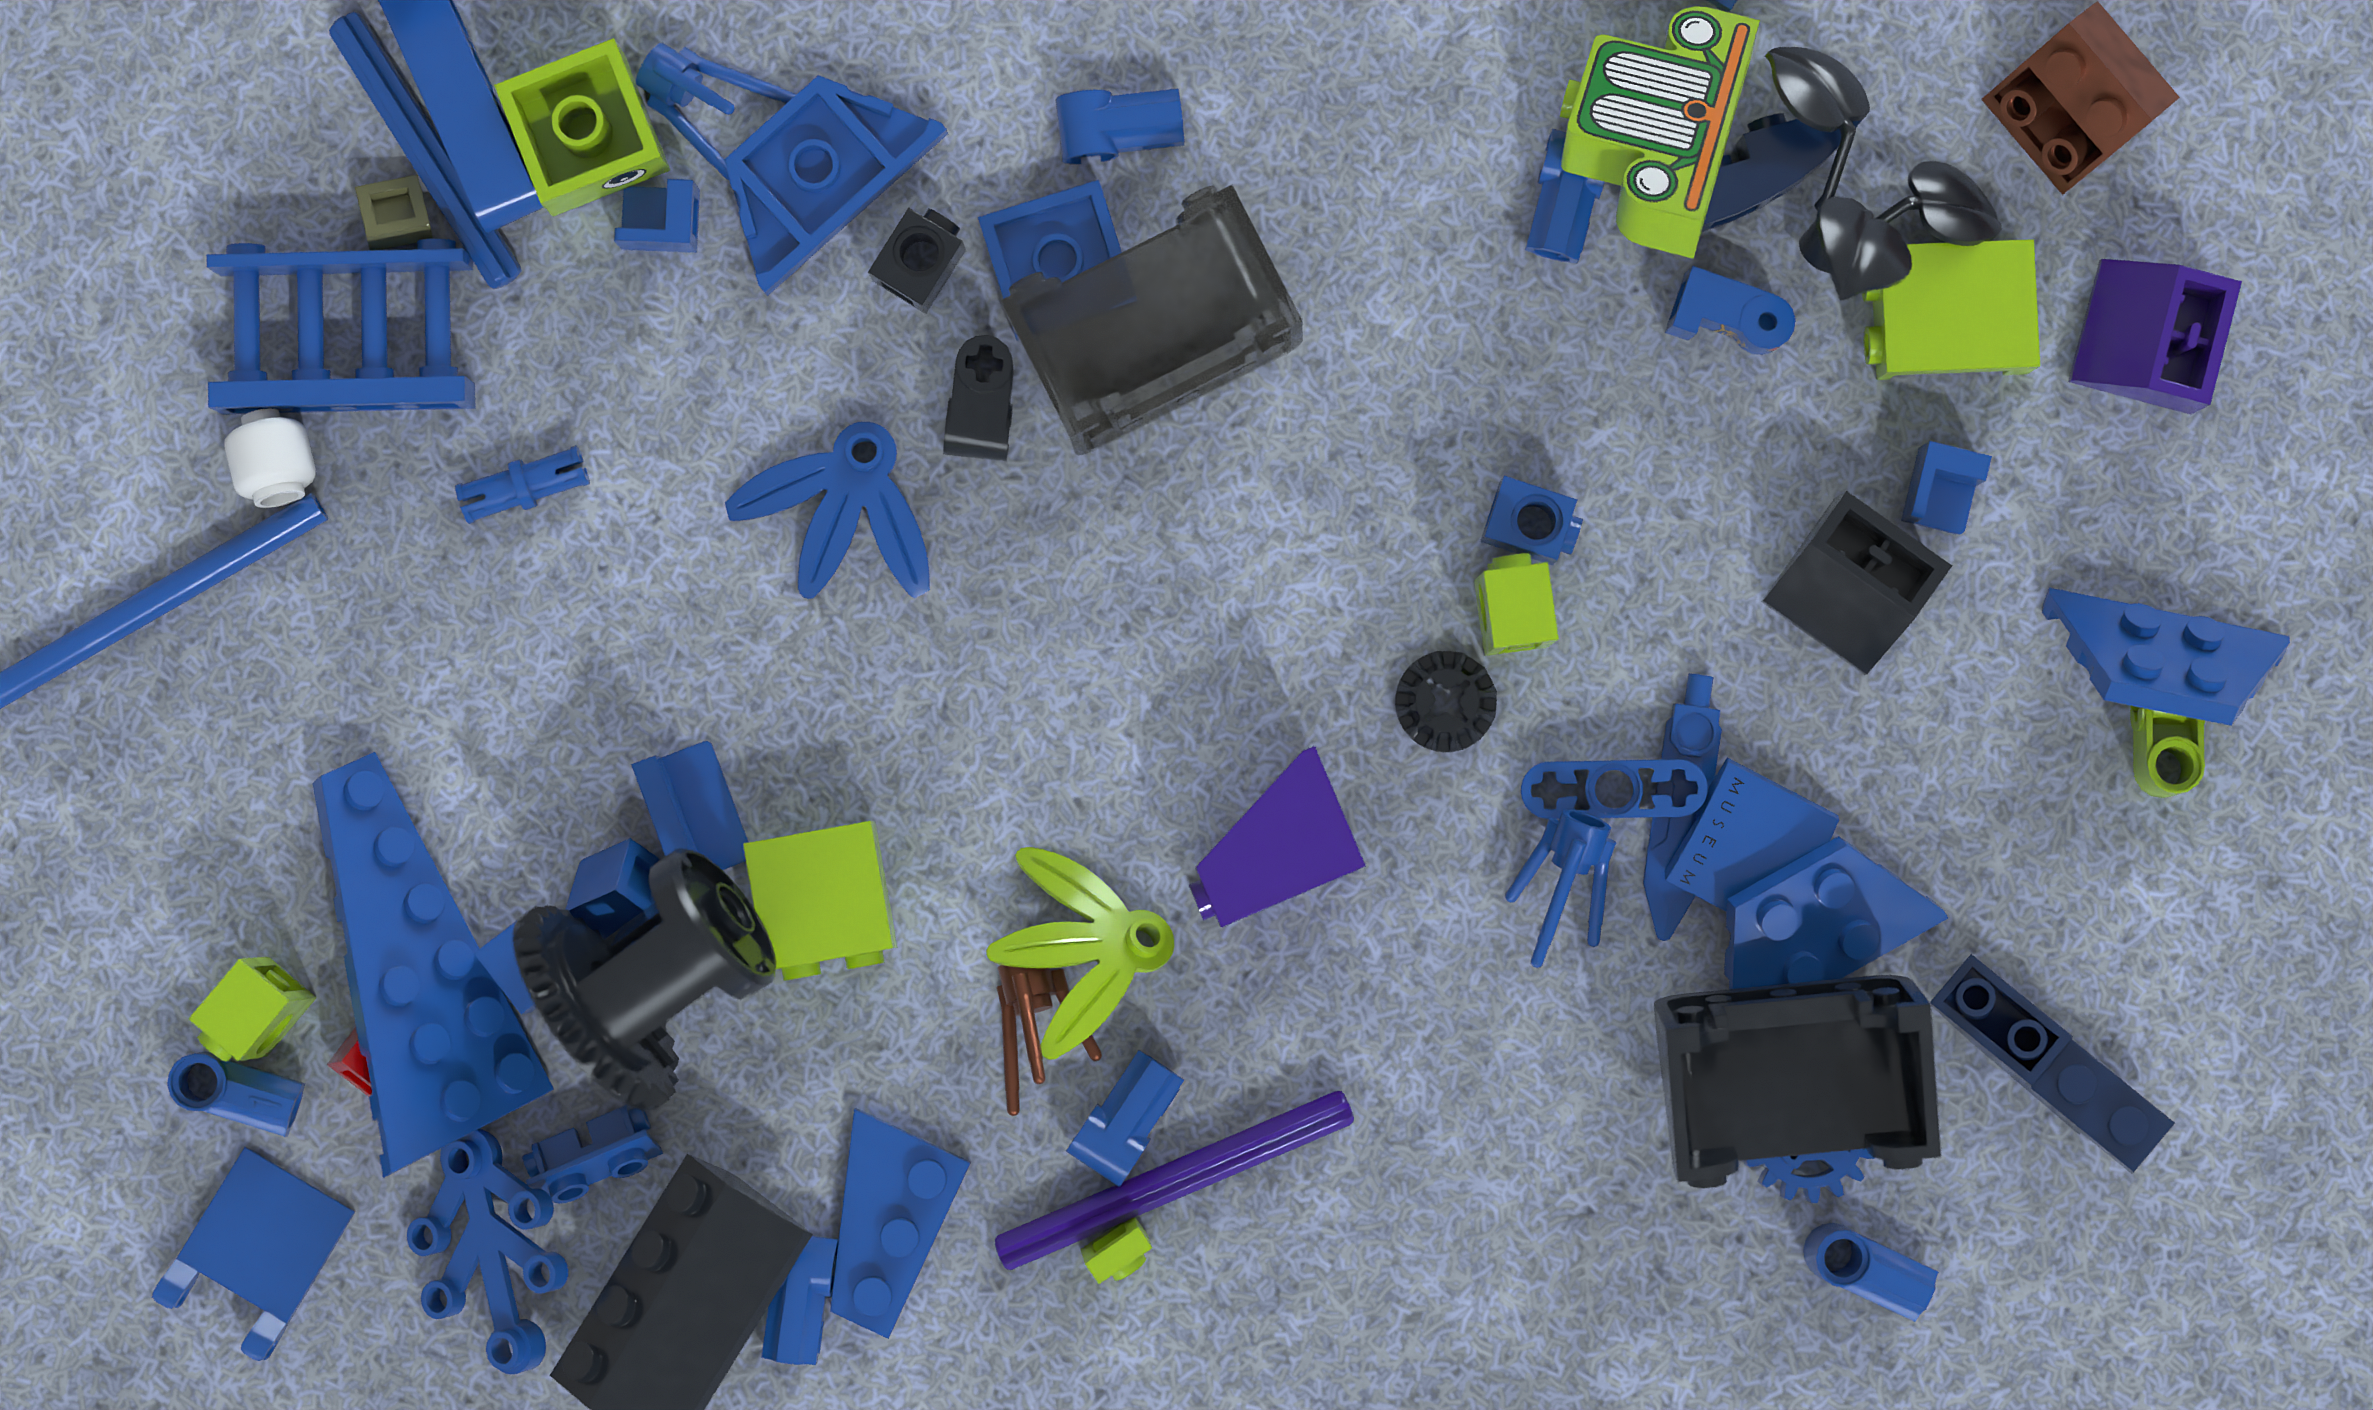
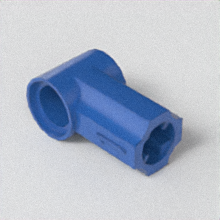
M1179 88L1113 96L1107 90H1082L1066 93L1055 99L1062 162L1065 164L1078 165L1081 164V158L1100 156L1101 162L1117 158L1119 153L1185 145Z
M1552 128L1545 150L1547 154L1544 165L1538 177L1537 183L1542 184L1525 250L1537 256L1577 264L1584 247L1595 198H1600L1605 182L1568 173L1562 169L1561 159L1566 132Z
M1138 1050L1102 1106L1097 1103L1066 1152L1120 1187L1151 1139L1147 1137L1179 1092L1184 1079L1149 1055Z
M204 1051L183 1056L174 1063L168 1074L167 1086L170 1096L175 1103L186 1110L204 1111L287 1137L295 1121L303 1097L305 1083L236 1061L229 1060L226 1062L211 1052ZM198 1063L210 1066L216 1073L217 1088L208 1099L195 1096L189 1089L188 1074L192 1067Z
M1827 1223L1818 1226L1811 1231L1805 1240L1803 1252L1807 1266L1814 1274L1829 1284L1841 1287L1913 1322H1916L1920 1314L1927 1309L1936 1289L1937 1270L1837 1223ZM1847 1239L1851 1246L1849 1262L1840 1270H1828L1824 1259L1826 1249L1836 1240Z
M817 1236L810 1238L768 1306L761 1358L793 1365L817 1364L823 1334L826 1296L831 1297L834 1276H832L834 1256H837L838 1239Z

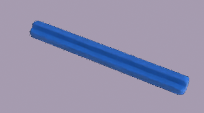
M352 12L340 17L333 22L332 27L329 29V35L488 286L498 289L508 285L521 273V266L498 230L487 234L481 226L442 141L363 16L358 12Z

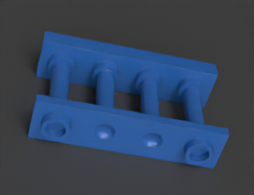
M422 239L417 241L416 250L266 253L265 246L261 244L235 243L226 246V254H206L207 268L221 277L233 276L234 371L228 372V381L208 382V407L222 415L247 414L260 409H277L279 413L476 409L475 383L466 376H458V368L451 366L450 271H473V261L470 255L463 248L456 249V241L450 239ZM424 272L425 366L419 367V377H394V369L388 368L386 273ZM360 273L362 368L355 369V378L331 379V371L324 369L323 274ZM297 275L298 369L292 370V380H267V372L260 370L259 276Z

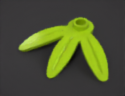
M1023 847L1017 851L1015 856L1019 867L1024 873L1058 902L1092 923L1051 922L1024 928L991 943L986 950L987 958L999 965L1020 968H1058L1094 961L1098 962L1068 993L1058 1007L1044 1034L1040 1045L1042 1055L1048 1060H1054L1081 1044L1107 1020L1127 991L1135 972H1153L1168 962L1174 951V936L1167 922L1156 913L1148 910L1128 912L1121 899L1111 888L1086 867L1054 852L1033 847ZM1136 931L1148 934L1154 946L1146 947L1140 944L1136 937Z

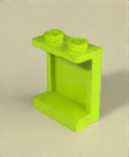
M2034 239L1983 241L1974 246H1961L1951 243L1907 244L1912 258V269L1909 275L1901 283L1890 288L1861 293L1864 302L1873 301L1874 326L1865 327L1863 345L1866 364H1876V380H1889L1896 375L2002 371L2003 375L2029 374L2040 367Z

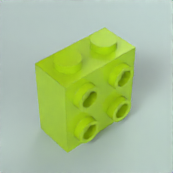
M866 821L743 843L754 909L770 937L776 956V969L782 970L783 981L820 975V961L845 957L847 970L885 963L883 950L897 948L876 822Z

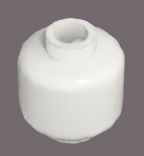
M260 409L243 415L241 417L242 426L234 429L225 438V453L235 492L244 498L253 499L254 505L261 508L283 506L305 496L304 488L313 482L316 469L304 424L292 418L280 417L277 409Z

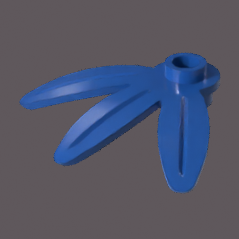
M864 421L849 425L836 438L833 452L806 455L772 466L747 481L725 502L730 521L751 520L785 511L827 490L809 524L799 559L798 590L801 596L806 599L817 596L838 569L852 542L863 506L867 508L871 529L878 548L900 585L914 599L930 590L929 564L920 528L903 495L888 477L896 463V445L891 434L879 424ZM861 442H870L876 447L877 453L872 461L861 463L852 456L854 447Z

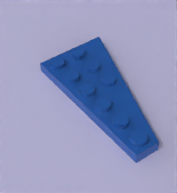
M373 752L319 776L312 784L325 857L331 860L337 893V896L333 899L337 922H342L347 948V954L343 957L360 1053L367 1060L373 1093L369 1096L372 1119L373 1121H378L383 1154L379 1155L382 1175L385 1178L554 1090L504 993L474 954L480 948L379 758Z

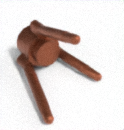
M1004 965L998 967L1002 985L996 988L1002 1011L1007 1112L1011 1116L1018 1115L1020 1111L1016 1016L1021 1017L1033 1081L1036 1084H1042L1045 1081V1072L1034 1013L1053 1007L1051 995H1056L1060 1004L1070 991L1064 969L1051 971L1050 968H1020ZM1090 1035L1082 1044L1090 1059L1099 1061L1102 1053L1094 1037Z

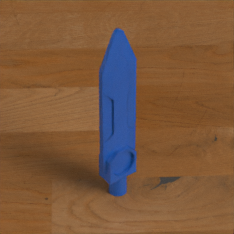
M1688 673L1684 705L1674 703L1671 718L1665 724L1661 759H1683L1694 763L1704 773L1709 788L1716 774L1722 732L1719 726L1721 710L1709 708L1714 677ZM1676 769L1672 770L1670 781L1657 782L1655 795L1671 796L1673 806L1683 807L1685 806L1686 796L1697 794L1698 787L1696 782L1686 780L1684 770ZM1695 812L1684 817H1652L1643 886L1656 936L1662 941H1667L1672 937L1695 898V895L1666 881L1664 872L1696 820Z

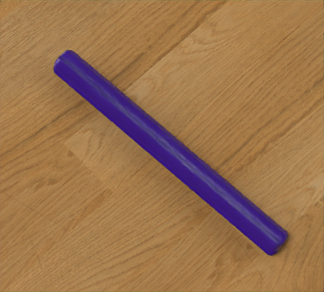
M1334 1091L1128 1179L1120 1187L1114 1185L1004 1232L995 1238L996 1252L1006 1270H1013L1350 1126L1354 1122V1114L1345 1094L1342 1091Z

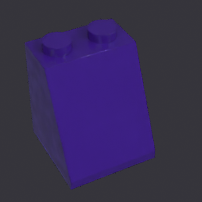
M1315 746L1303 750L1195 867L1200 880L1189 884V888L1203 920L1215 916L1219 926L1222 928L1366 867Z

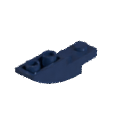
M1784 113L1765 116L1747 124L1749 132L1743 134L1735 145L1740 161L1733 163L1730 155H1723L1701 233L1731 223L1761 209L1789 192L1815 172L1837 151L1841 140L1840 130L1837 129L1833 132L1819 131L1800 122L1798 119L1786 122ZM1862 120L1852 121L1855 128L1860 124Z
M1972 954L1931 1000V1006L1972 1044L2074 1131L2086 1136L2131 1174L2135 1172L2175 1124L2163 1112L2072 1040L2073 1036Z

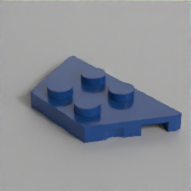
M818 75L724 159L739 209L738 213L744 235L749 245L757 282L761 290L767 296L770 295L948 135V131L944 125L934 119L929 118V120L895 108L892 103L877 97L856 93L849 90L843 84Z
M2050 587L2042 608V613L2047 620L2060 619L2069 631L2070 636L2066 647L2077 663L2088 670L2090 674L2089 680L2103 700L2230 726L2242 713L2247 700L2253 698L2262 687L2267 674L2273 666L2280 664L2290 643V638L2287 635L2218 622L2205 616L2193 617L2158 610L2141 603L2129 604Z
M1838 836L1727 899L1726 928L1730 934V942L1725 950L1724 975L1729 980V989L1842 979L1945 921L1948 917L1945 911L1932 899L1923 896L1904 883L1897 875L1882 865L1875 863L1856 847Z

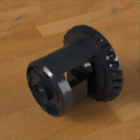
M677 848L651 867L649 884L655 903L605 939L602 938L599 930H591L583 918H574L569 910L558 909L556 906L549 905L544 907L536 906L518 918L513 928V949L518 969L532 1001L551 1032L571 1058L599 1086L623 1103L640 1110L657 1109L676 1093L674 1085L679 1079L674 1070L678 1066L679 1057L672 1049L675 1041L667 1033L666 1024L669 1019L714 987H718L726 994L741 1000L748 994H755L759 990L764 989L775 978V951L757 912L739 887L718 865L703 854L689 849Z

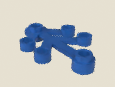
M480 1128L441 1148L440 1163L445 1179L428 1215L417 1218L410 1223L407 1229V1242L410 1249L419 1256H428L445 1251L449 1247L452 1238L450 1225L465 1199L469 1216L468 1224L442 1278L427 1283L423 1288L421 1304L425 1313L433 1319H443L459 1314L466 1303L465 1291L479 1263L494 1325V1331L486 1344L487 1358L492 1366L501 1372L513 1375L532 1370L541 1364L546 1353V1340L542 1330L536 1323L528 1319L519 1318L505 1256L523 1269L525 1284L531 1291L538 1294L562 1288L568 1279V1266L565 1259L559 1253L553 1251L546 1252L495 1213L491 1192L509 1204V1217L512 1223L522 1230L541 1227L549 1223L553 1216L554 1205L552 1198L545 1190L529 1187L502 1166L503 1153L498 1140L491 1133ZM466 1153L469 1157V1165L466 1160ZM529 1199L535 1207L534 1218L529 1215L527 1210ZM427 1226L433 1235L432 1244H429L424 1237V1231ZM543 1263L547 1265L550 1272L548 1282L542 1275ZM441 1289L447 1297L446 1307H444L440 1300ZM509 1342L512 1346L513 1354L510 1351Z

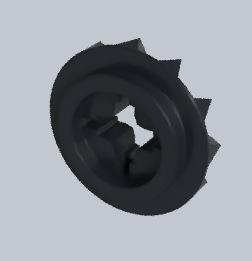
M1435 651L1417 659L1404 672L1397 686L1395 708L1403 730L1417 744L1432 751L1456 752L1470 747L1485 735L1496 715L1497 690L1484 666L1462 652ZM1428 679L1435 685L1439 684L1446 691L1454 686H1460L1464 681L1469 685L1462 691L1463 695L1457 702L1462 710L1461 715L1467 720L1464 724L1458 717L1454 718L1448 712L1441 714L1439 717L1435 715L1429 721L1424 718L1431 711L1430 707L1436 701L1435 696L1431 692V686L1426 682Z

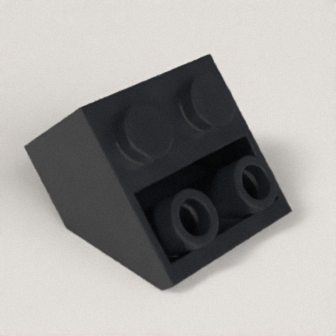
M1846 491L1833 499L1761 602L1862 674L1867 675L1914 621L1952 565Z

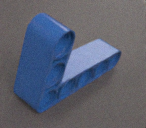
M378 0L465 194L487 234L544 208L539 201L510 124L454 1Z

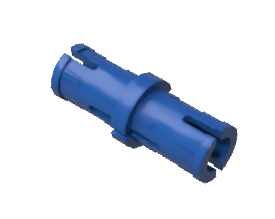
M572 446L568 450L524 464L523 460L519 459L508 463V470L465 484L455 485L458 501L463 500L464 502L485 495V499L460 507L467 523H474L478 519L519 505L524 510L538 505L537 499L581 485H589L590 479L586 468L583 469L581 467L559 474V471L584 462L578 446Z

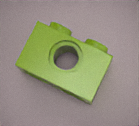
M1530 553L1493 558L1492 563L1487 564V570L1483 571L1474 580L1484 656L1548 648L1559 640L1548 562L1532 564Z
M270 957L239 958L189 1017V1020L202 1030L197 1036L198 1041L223 1061L228 1062L231 1057L237 1061L267 1057L317 997Z

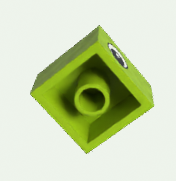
M614 38L494 85L539 201L553 217L671 171L626 56Z

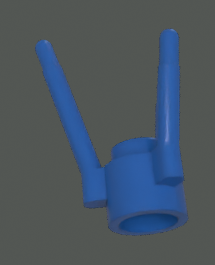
M663 42L657 44L644 59L636 77V85L651 94L647 106L663 115L725 179L729 180L721 154L674 107L675 103L685 107L696 97L725 114L730 115L734 112L735 107L733 103L702 84L703 75L699 72L783 103H788L796 94L706 60L686 47L677 52Z
M1565 809L1562 811L1559 820L1549 818L1542 839L1506 892V900L1511 903L1515 902L1530 883L1550 851H1554L1552 862L1562 868L1531 958V965L1535 968H1540L1544 963L1575 875H1587L1590 867L1593 865L1594 874L1587 942L1591 947L1599 945L1609 862L1616 841L1608 838L1611 826L1593 815Z

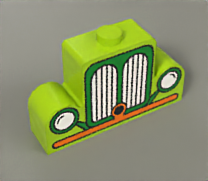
M1693 6L1685 8L1675 14L1670 21L1664 49L1601 34L1596 36L1593 41L1581 82L1569 80L1560 112V117L1569 119L1561 167L1568 173L1621 186L1616 211V224L1619 231L1629 241L1641 246L1694 259L1750 64L1760 20L1708 7Z

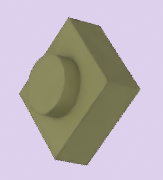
M418 174L355 187L370 251L417 243L418 240L433 239Z

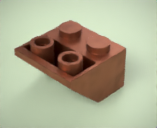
M2097 1L2063 27L1981 100L2060 193L2064 195L2180 97Z

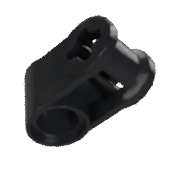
M989 335L975 336L967 340L958 351L955 360L952 398H949L946 415L944 455L1007 461L1009 430L1011 428L1013 404H1010L1014 368L1012 355L1007 345L996 337ZM981 350L992 351L994 362L1003 364L1001 372H991L989 382L982 383L978 381L976 371L967 368L968 361L979 360Z

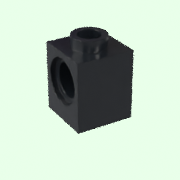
M908 207L869 269L868 274L871 280L926 314L966 251L963 241L956 237L960 227L930 208L922 216ZM917 242H928L938 249L936 262L932 267L924 271L911 270L904 264L906 250Z

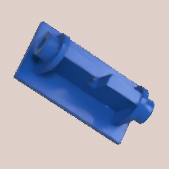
M626 1104L587 1121L586 1125L593 1143L585 1147L582 1146L578 1131L574 1127L532 1144V1152L522 1156L525 1168L531 1177L525 1180L526 1184L531 1188L545 1190L554 1203L560 1204L581 1198L589 1191V1185L610 1176L625 1178L641 1172L648 1166V1160L663 1154L661 1147L646 1131L651 1129V1124L645 1110L631 1109Z

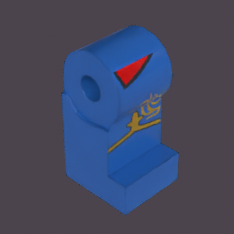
M1692 266L1684 273L1665 333L1689 341L1697 334L1700 326L1734 338L1742 349L1751 354L1764 355L1773 352L1790 339L1795 329L1796 319L1792 307L1778 295Z

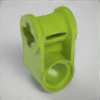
M2130 705V722L2133 729V771L2135 781L2141 790L2153 797L2166 798L2188 792L2196 787L2202 779L2205 770V720ZM2161 751L2170 752L2180 763L2181 773L2175 784L2165 782L2157 773L2156 760Z

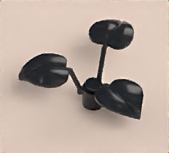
M1778 47L1767 52L1764 57L1767 58L1771 65L1775 88L1792 115L1800 122L1816 130L1833 132L1839 129L1841 133V140L1823 194L1814 204L1817 210L1816 220L1799 240V249L1806 261L1816 269L1830 274L1839 300H1846L1867 291L1890 288L1901 283L1909 275L1912 269L1911 253L1900 233L1892 225L1888 224L1906 211L1919 210L1924 228L1934 237L1954 245H1978L1983 241L1993 240L2000 233L2002 225L1997 220L1994 208L1981 189L1962 171L1939 161H1925L1916 165L1909 173L1907 179L1908 186L1914 196L1903 198L1876 218H1874L1872 211L1867 210L1860 202L1851 198L1836 197L1835 193L1856 133V128L1852 121L1864 119L1870 111L1867 95L1855 75L1842 63L1826 54L1802 47Z

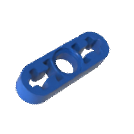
M1683 759L1543 762L1532 767L1524 776L1521 784V796L1525 806L1532 814L1544 819H1560L1562 811L1565 809L1581 811L1597 818L1684 817L1696 812L1703 805L1708 792L1707 780L1702 770L1694 763ZM1653 769L1651 782L1670 781L1672 770H1684L1686 780L1697 783V794L1686 796L1685 806L1683 807L1673 806L1671 796L1651 795L1655 807L1653 809H1640L1639 804L1643 795V784L1638 770ZM1589 770L1585 784V794L1590 805L1589 810L1575 809L1578 796L1558 798L1556 808L1551 810L1544 808L1542 798L1532 796V785L1542 783L1545 772H1556L1558 783L1578 784L1574 771ZM1607 771H1621L1632 781V798L1623 807L1608 808L1601 804L1596 797V782Z

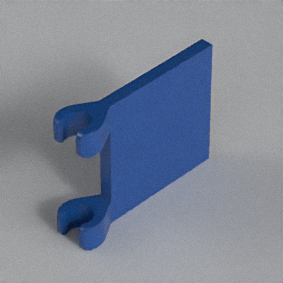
M244 1147L179 1255L155 1287L152 1298L165 1308H179L184 1303L199 1274L205 1275L264 1310L241 1344V1351L256 1361L266 1360L271 1356L290 1320L332 1253L355 1211L249 1148Z

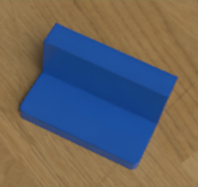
M703 741L664 757L654 755L631 764L665 856L677 848L689 849L703 854L722 870L746 862L743 843H749L712 743Z

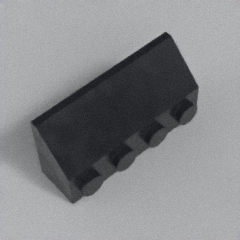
M687 1154L549 1376L590 1410H705L813 1234L739 1177Z

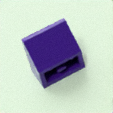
M2101 259L2098 264L2068 382L2190 415L2210 406L2242 281L2178 264Z

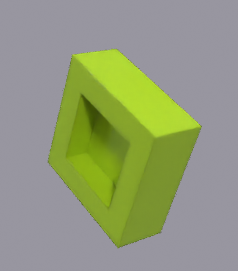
M1135 1217L1112 1227L1080 1250L1085 1265L1098 1284L1111 1276L1115 1281H1119L1134 1273L1145 1263L1146 1257L1144 1254L1152 1249V1245L1147 1233Z

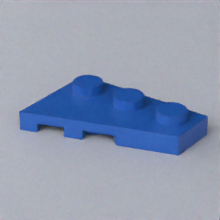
M857 1108L854 1109L830 1312L889 1339L971 1164L970 1161Z

